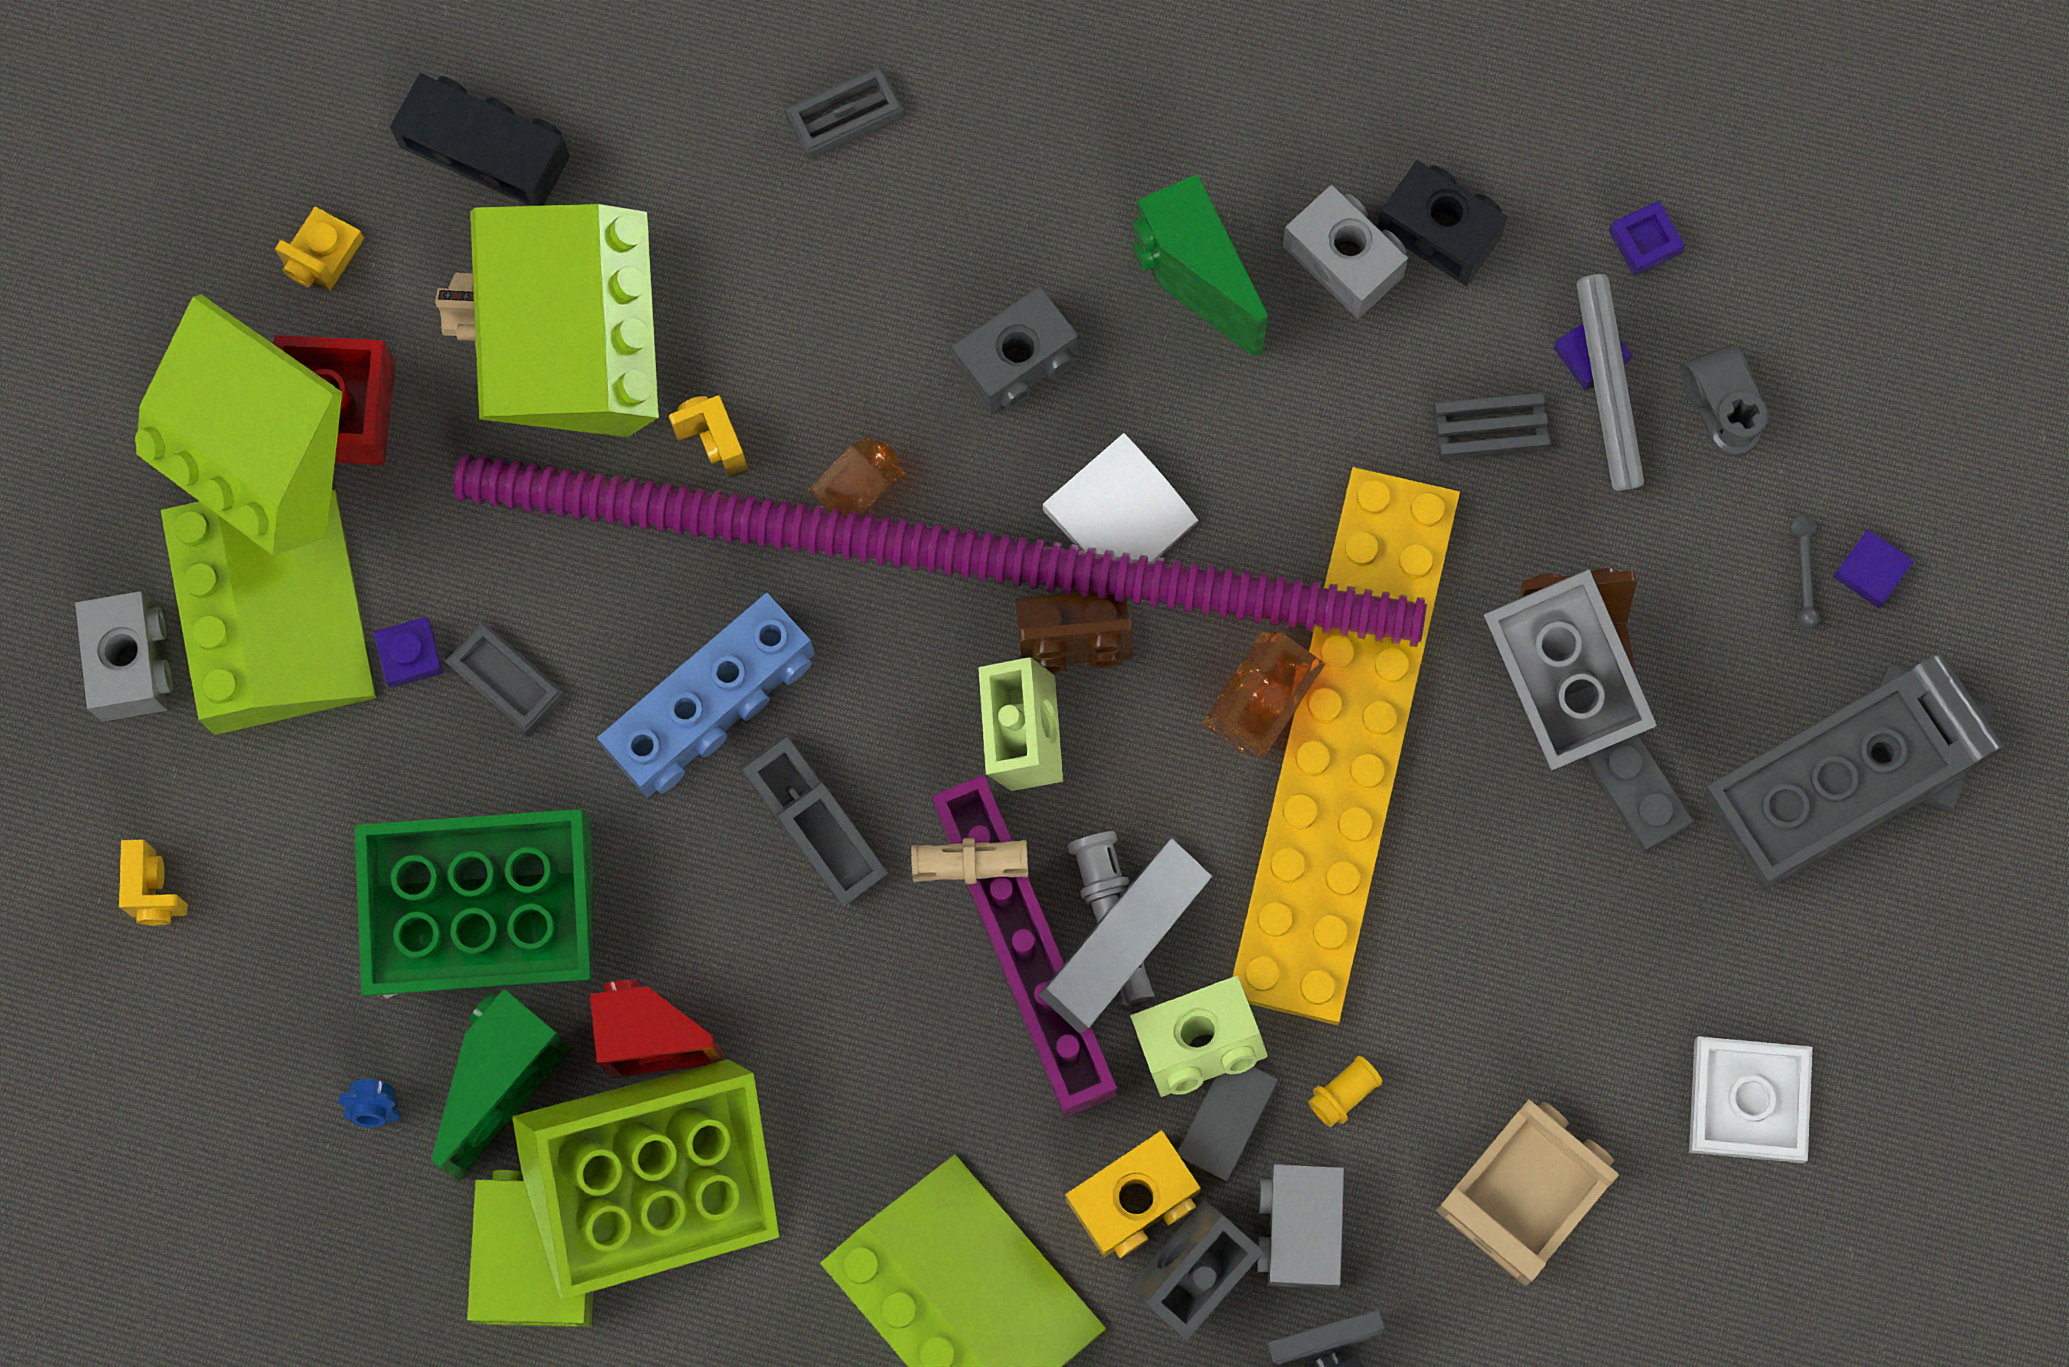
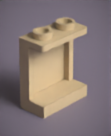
M1530 1100L1521 1107L1436 1210V1212L1524 1286H1527L1535 1279L1546 1265L1548 1259L1603 1192L1619 1176L1610 1167L1614 1159L1601 1146L1590 1139H1586L1582 1144L1565 1129L1569 1122L1559 1111L1544 1101L1537 1106Z

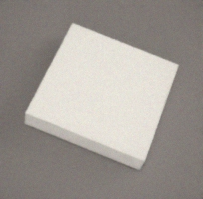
M1697 1037L1694 1042L1689 1153L1796 1163L1807 1162L1812 1047Z

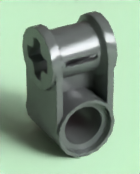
M1731 344L1682 363L1680 372L1684 388L1689 399L1697 408L1715 447L1725 455L1735 457L1746 455L1752 451L1759 441L1760 433L1767 424L1768 410L1751 377L1748 363L1739 347ZM1732 418L1735 421V423L1733 424L1730 423V419ZM1747 424L1748 429H1744L1743 425Z

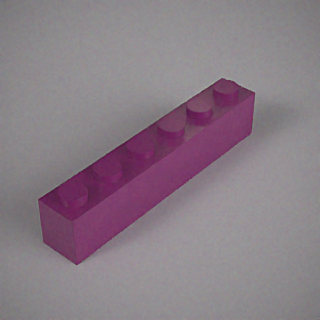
M984 775L931 796L934 811L948 844H962L963 838H975V843L1012 841ZM991 877L977 879V884H965L1063 1118H1069L1117 1098L1116 1084L1091 1026L1080 1034L1038 995L1062 967L1064 962L1028 877Z

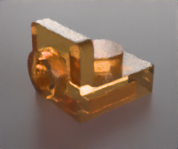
M866 437L851 444L809 490L830 512L834 508L841 509L842 515L848 516L850 511H856L859 514V518H861L890 487L898 484L906 474L898 466L899 459L890 447L881 441H874L872 438Z

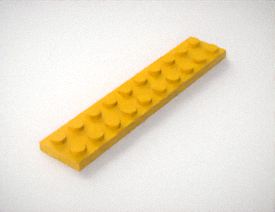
M1352 467L1324 588L1329 589L1332 583L1338 585V590L1346 591L1348 586L1355 587V593L1364 594L1365 589H1372V595L1381 596L1382 592L1385 591L1390 592V598L1399 599L1400 594L1407 595V601L1416 602L1417 597H1424L1427 608L1422 640L1418 642L1417 647H1412L1409 645L1410 640L1401 639L1400 644H1393L1390 637H1383V641L1379 642L1375 641V635L1366 634L1365 639L1357 638V632L1349 631L1346 637L1341 636L1340 630L1331 629V633L1327 634L1323 633V627L1315 626L1232 976L1238 975L1250 1005L1333 1025L1339 1024L1460 491Z

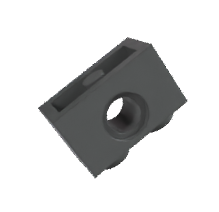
M1038 286L951 346L953 365L990 414L1003 406L1006 409H1011L1019 405L1032 392L1031 386L1047 375L1050 379H1054L1065 373L1075 363V356L1079 354V337L1041 286ZM1016 346L1026 347L1033 353L1028 360L1020 363L1012 362L1004 355L1010 348Z
M1203 1200L1128 1288L1187 1341L1264 1251L1222 1213Z

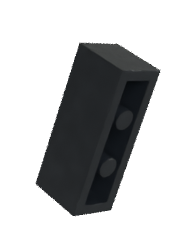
M419 73L390 125V129L401 149L528 206H544L570 158L562 133L554 125L538 118H534L532 122L514 115L515 112L508 105L495 98L486 97L485 101L473 97L467 94V90L461 84L445 76H439L435 80Z

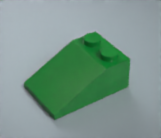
M1195 174L1137 199V220L1132 222L1136 240L1131 242V245L1142 271L1146 272L1151 269L1160 287L1254 357L1263 353L1268 314L1199 175Z
M505 989L497 997L491 994L482 1000L469 1018L473 1025L464 1036L431 1161L459 1181L513 1119L512 1116L517 1115L572 1051V1048L553 1029Z

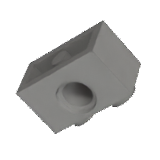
M1331 184L1285 226L1282 247L1359 319L1404 278L1408 257L1405 255L1406 249L1393 233L1388 230L1381 232L1367 219L1368 213L1358 199L1349 193L1343 196ZM1350 241L1356 243L1362 249V252L1355 256H1346L1341 254L1335 246L1341 242Z
M142 591L75 602L87 709L101 722L168 711L166 693L173 691V679L168 661L166 659L161 660L159 640L166 639L167 637L166 622L161 607H155ZM131 645L138 646L137 656L130 664L126 666L116 665L117 656L122 649Z

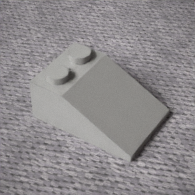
M1589 569L1483 614L1551 771L1657 726Z

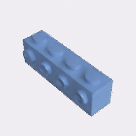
M765 593L600 734L597 739L604 751L646 798H649L655 791L663 794L673 788L683 778L685 771L682 768L698 754L702 757H707L716 751L727 739L728 735L725 731L741 717L744 721H748L759 714L770 701L767 695L783 681L790 685L806 673L812 664L809 659L815 655L811 640L768 593Z

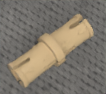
M963 838L962 844L911 846L913 882L965 879V884H977V879L991 877H1028L1027 840L975 843V838Z

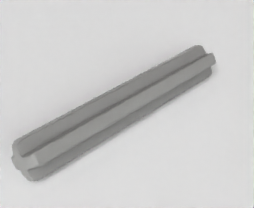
M1606 274L1584 276L1577 281L1576 285L1611 484L1616 491L1634 489L1643 485L1644 477L1609 278Z

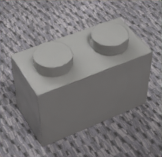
M1274 1164L1271 1170V1179L1260 1180L1259 1214H1270L1269 1237H1258V1247L1264 1253L1257 1260V1272H1268L1267 1286L1337 1290L1340 1286L1344 1168Z

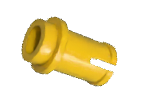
M1358 1055L1352 1064L1324 1088L1319 1085L1313 1089L1315 1096L1308 1103L1316 1116L1328 1127H1332L1337 1122L1344 1124L1348 1120L1347 1113L1376 1087L1381 1086L1383 1081L1376 1069L1365 1058Z

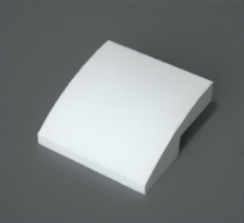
M1125 433L1043 503V511L1075 545H1079L1080 551L1087 552L1089 547H1094L1097 550V554L1104 555L1106 550H1113L1116 557H1121L1123 552L1131 554V559L1136 560L1139 559L1140 555H1147L1149 562H1155L1158 557L1163 555L1198 524V519L1175 489Z

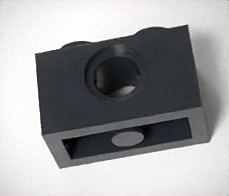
M1416 160L1381 209L1377 228L1381 232L1384 230L1390 231L1401 241L1406 249L1467 287L1501 239L1508 217L1502 213L1499 205L1489 197L1482 194L1472 195L1456 185L1454 177L1443 168L1435 165L1428 167ZM1438 212H1446L1453 215L1458 223L1448 227L1441 226L1433 220L1432 215Z

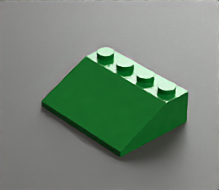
M582 809L354 825L361 996L592 980L593 854L591 816Z

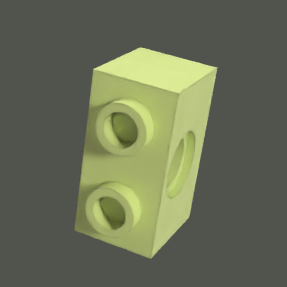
M1031 657L979 667L986 775L1010 791L1063 782L1055 675Z
M1238 975L1130 1015L1161 1097L1171 1093L1181 1095L1192 1092L1199 1088L1205 1080L1224 1073L1239 1074L1255 1066L1257 1061L1268 1057ZM1200 1035L1213 1036L1212 1040L1205 1046L1197 1048L1189 1046L1191 1041Z

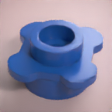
M370 1079L357 1080L349 1085L347 1093L339 1096L338 1103L346 1108L344 1109V1117L358 1126L376 1128L383 1126L385 1122H395L400 1119L401 1112L394 1108L396 1102L394 1097L395 1089L388 1083Z

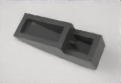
M780 736L738 767L773 817L842 907L889 874L788 736Z

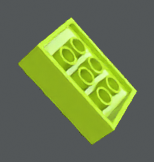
M601 204L476 207L470 211L479 419L630 437L659 418L647 212Z
M194 296L139 406L138 431L135 436L136 454L272 555H276L327 538L342 391L205 296Z
M335 489L331 493L327 538L276 555L270 554L200 501L160 510L198 720L214 735L377 698L338 495Z
M729 1059L512 1116L522 1175L558 1295L562 1300L779 1238L754 1073Z
M955 1154L865 1223L820 1263L908 1367H1065L1106 1330L1099 1319Z

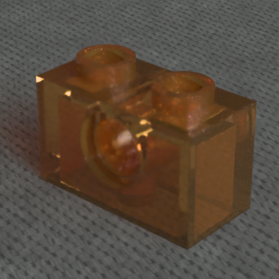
M1261 632L1201 724L1243 754L1265 757L1326 663L1282 632Z

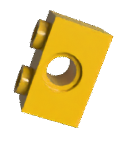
M1161 1130L1066 1193L1065 1197L1072 1211L1102 1256L1105 1258L1115 1251L1121 1259L1146 1243L1149 1239L1144 1231L1163 1219L1169 1227L1195 1210L1197 1207L1192 1199L1199 1195L1201 1188ZM1139 1184L1150 1191L1153 1203L1146 1212L1132 1214L1121 1206L1119 1201L1120 1193L1129 1185Z

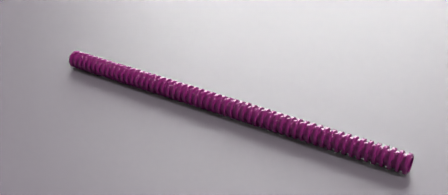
M463 453L461 458H459L453 477V491L456 499L461 502H465L471 497L475 504H483L485 500H489L491 506L499 507L504 502L508 509H517L519 505H522L523 510L527 512H532L537 507L541 514L546 515L550 514L552 510H555L557 516L565 517L570 512L574 519L579 520L583 519L585 515H589L592 522H599L601 518H606L608 524L614 525L617 524L618 520H622L625 527H633L635 523H639L641 529L648 530L652 525H655L658 532H666L668 528H673L674 533L682 535L685 530H688L692 537H700L702 533H706L710 540H716L721 535L725 542L730 543L734 542L735 538H740L743 545H750L753 540L757 541L758 546L766 548L769 543H773L776 550H784L785 546H791L792 552L800 553L802 548H806L810 555H817L819 551H825V555L828 558H834L836 553L842 554L843 560L850 561L853 556H858L861 563H868L871 558L876 559L877 565L884 566L887 561H891L894 568H902L903 564H910V569L918 571L921 566L927 567L928 573L933 574L937 572V569H944L946 576H952L957 571L961 572L962 578L969 579L971 574H976L979 581H987L990 576L995 577L996 583L1003 584L1005 579L1012 580L1013 586L1018 587L1022 585V582H1029L1032 589H1037L1042 584L1046 585L1047 591L1054 592L1056 587L1064 588L1065 594H1072L1074 589L1081 590V596L1089 597L1091 592L1098 593L1099 599L1105 600L1108 595H1114L1117 602H1123L1125 597L1132 598L1133 604L1140 605L1142 600L1150 601V607H1158L1159 602L1167 603V609L1175 610L1176 605L1184 606V611L1189 613L1193 611V608H1200L1202 615H1209L1210 611L1213 610L1219 611V617L1226 618L1228 613L1236 614V620L1241 621L1244 620L1246 615L1252 616L1254 623H1261L1262 618L1271 619V625L1278 626L1280 621L1288 622V628L1294 629L1297 623L1305 624V630L1313 631L1314 626L1323 627V633L1330 634L1331 629L1340 630L1341 636L1346 637L1349 631L1357 632V638L1365 639L1366 634L1375 635V641L1379 642L1383 641V637L1392 638L1393 644H1400L1401 639L1410 640L1409 645L1412 647H1417L1418 642L1422 640L1427 608L1424 597H1417L1416 602L1407 601V595L1400 594L1399 599L1390 598V592L1385 591L1382 592L1381 596L1372 595V589H1365L1364 594L1355 593V587L1348 586L1346 591L1338 590V585L1332 583L1329 589L1321 588L1319 581H1313L1312 586L1303 585V579L1296 578L1294 583L1286 582L1285 576H1278L1277 581L1268 580L1269 575L1266 573H1261L1259 578L1251 577V571L1246 570L1243 571L1242 575H1235L1233 568H1226L1225 573L1217 572V567L1209 565L1208 570L1200 569L1199 563H1192L1190 568L1182 567V561L1175 560L1173 565L1165 564V558L1160 557L1156 559V562H1149L1147 555H1140L1139 559L1136 560L1131 559V554L1123 552L1121 557L1114 556L1113 550H1106L1104 555L1097 554V550L1094 547H1089L1087 552L1080 551L1079 545L1074 544L1070 546V549H1063L1061 542H1054L1053 546L1050 547L1046 546L1045 540L1038 539L1035 544H1030L1027 537H1020L1017 542L1011 541V535L1003 534L1001 539L994 538L993 532L988 531L984 536H978L975 529H969L967 534L960 532L959 527L955 526L951 527L950 531H945L942 524H935L933 529L927 528L926 522L918 521L916 526L910 525L908 519H900L899 523H893L892 517L884 516L882 521H878L874 514L869 513L866 514L865 518H859V514L856 511H850L848 516L842 515L841 509L836 508L832 509L831 513H826L823 506H816L814 511L808 510L807 504L803 503L798 504L797 508H793L790 501H782L779 506L775 505L774 500L766 498L763 503H760L756 496H748L746 500H741L740 494L732 493L729 498L724 497L723 491H714L712 495H708L707 490L704 488H698L693 493L689 486L684 485L680 486L679 490H674V486L671 483H665L660 488L657 486L656 481L651 480L647 481L645 485H641L638 478H631L627 483L624 482L622 476L618 475L608 480L605 473H597L595 477H591L589 471L582 470L578 475H575L571 468H563L561 472H558L556 466L548 465L544 470H541L538 463H530L528 467H524L522 461L515 460L511 465H508L505 458H497L495 462H491L489 456L482 455L478 460H475L472 453Z

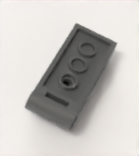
M1939 653L1706 787L1703 798L1762 890L1766 891L1965 777L1968 772L1977 769L1998 756L2006 747L1945 656ZM1883 751L1888 755L1890 762L1885 764L1876 762L1872 758L1871 752Z

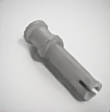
M1115 831L1086 836L1067 845L1069 854L1076 855L1084 888L1080 891L1082 900H1085L1087 905H1092L1097 923L1130 885L1129 878L1122 876L1114 844L1118 841ZM1144 961L1117 993L1120 1007L1140 1003L1155 997Z

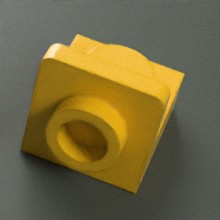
M314 207L291 244L280 240L275 247V251L284 264L282 271L289 278L308 288L314 282L331 291L361 245L364 237L360 230Z
M720 395L710 399L706 396L691 398L679 405L677 412L669 415L677 440H683L700 433L699 435L710 463L714 464L721 461L728 477L748 470L743 451Z
M121 840L119 907L131 917H136V923L141 925H168L171 923V916H186L188 904L178 895H155V890L162 889L164 885L165 873L162 856H156L157 851L145 840Z

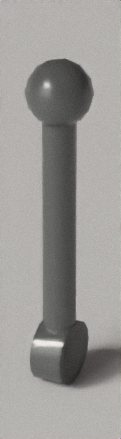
M1799 515L1793 520L1791 527L1792 533L1799 537L1802 609L1798 614V622L1802 627L1810 629L1815 627L1820 619L1819 612L1814 609L1810 550V537L1816 530V524L1813 518Z

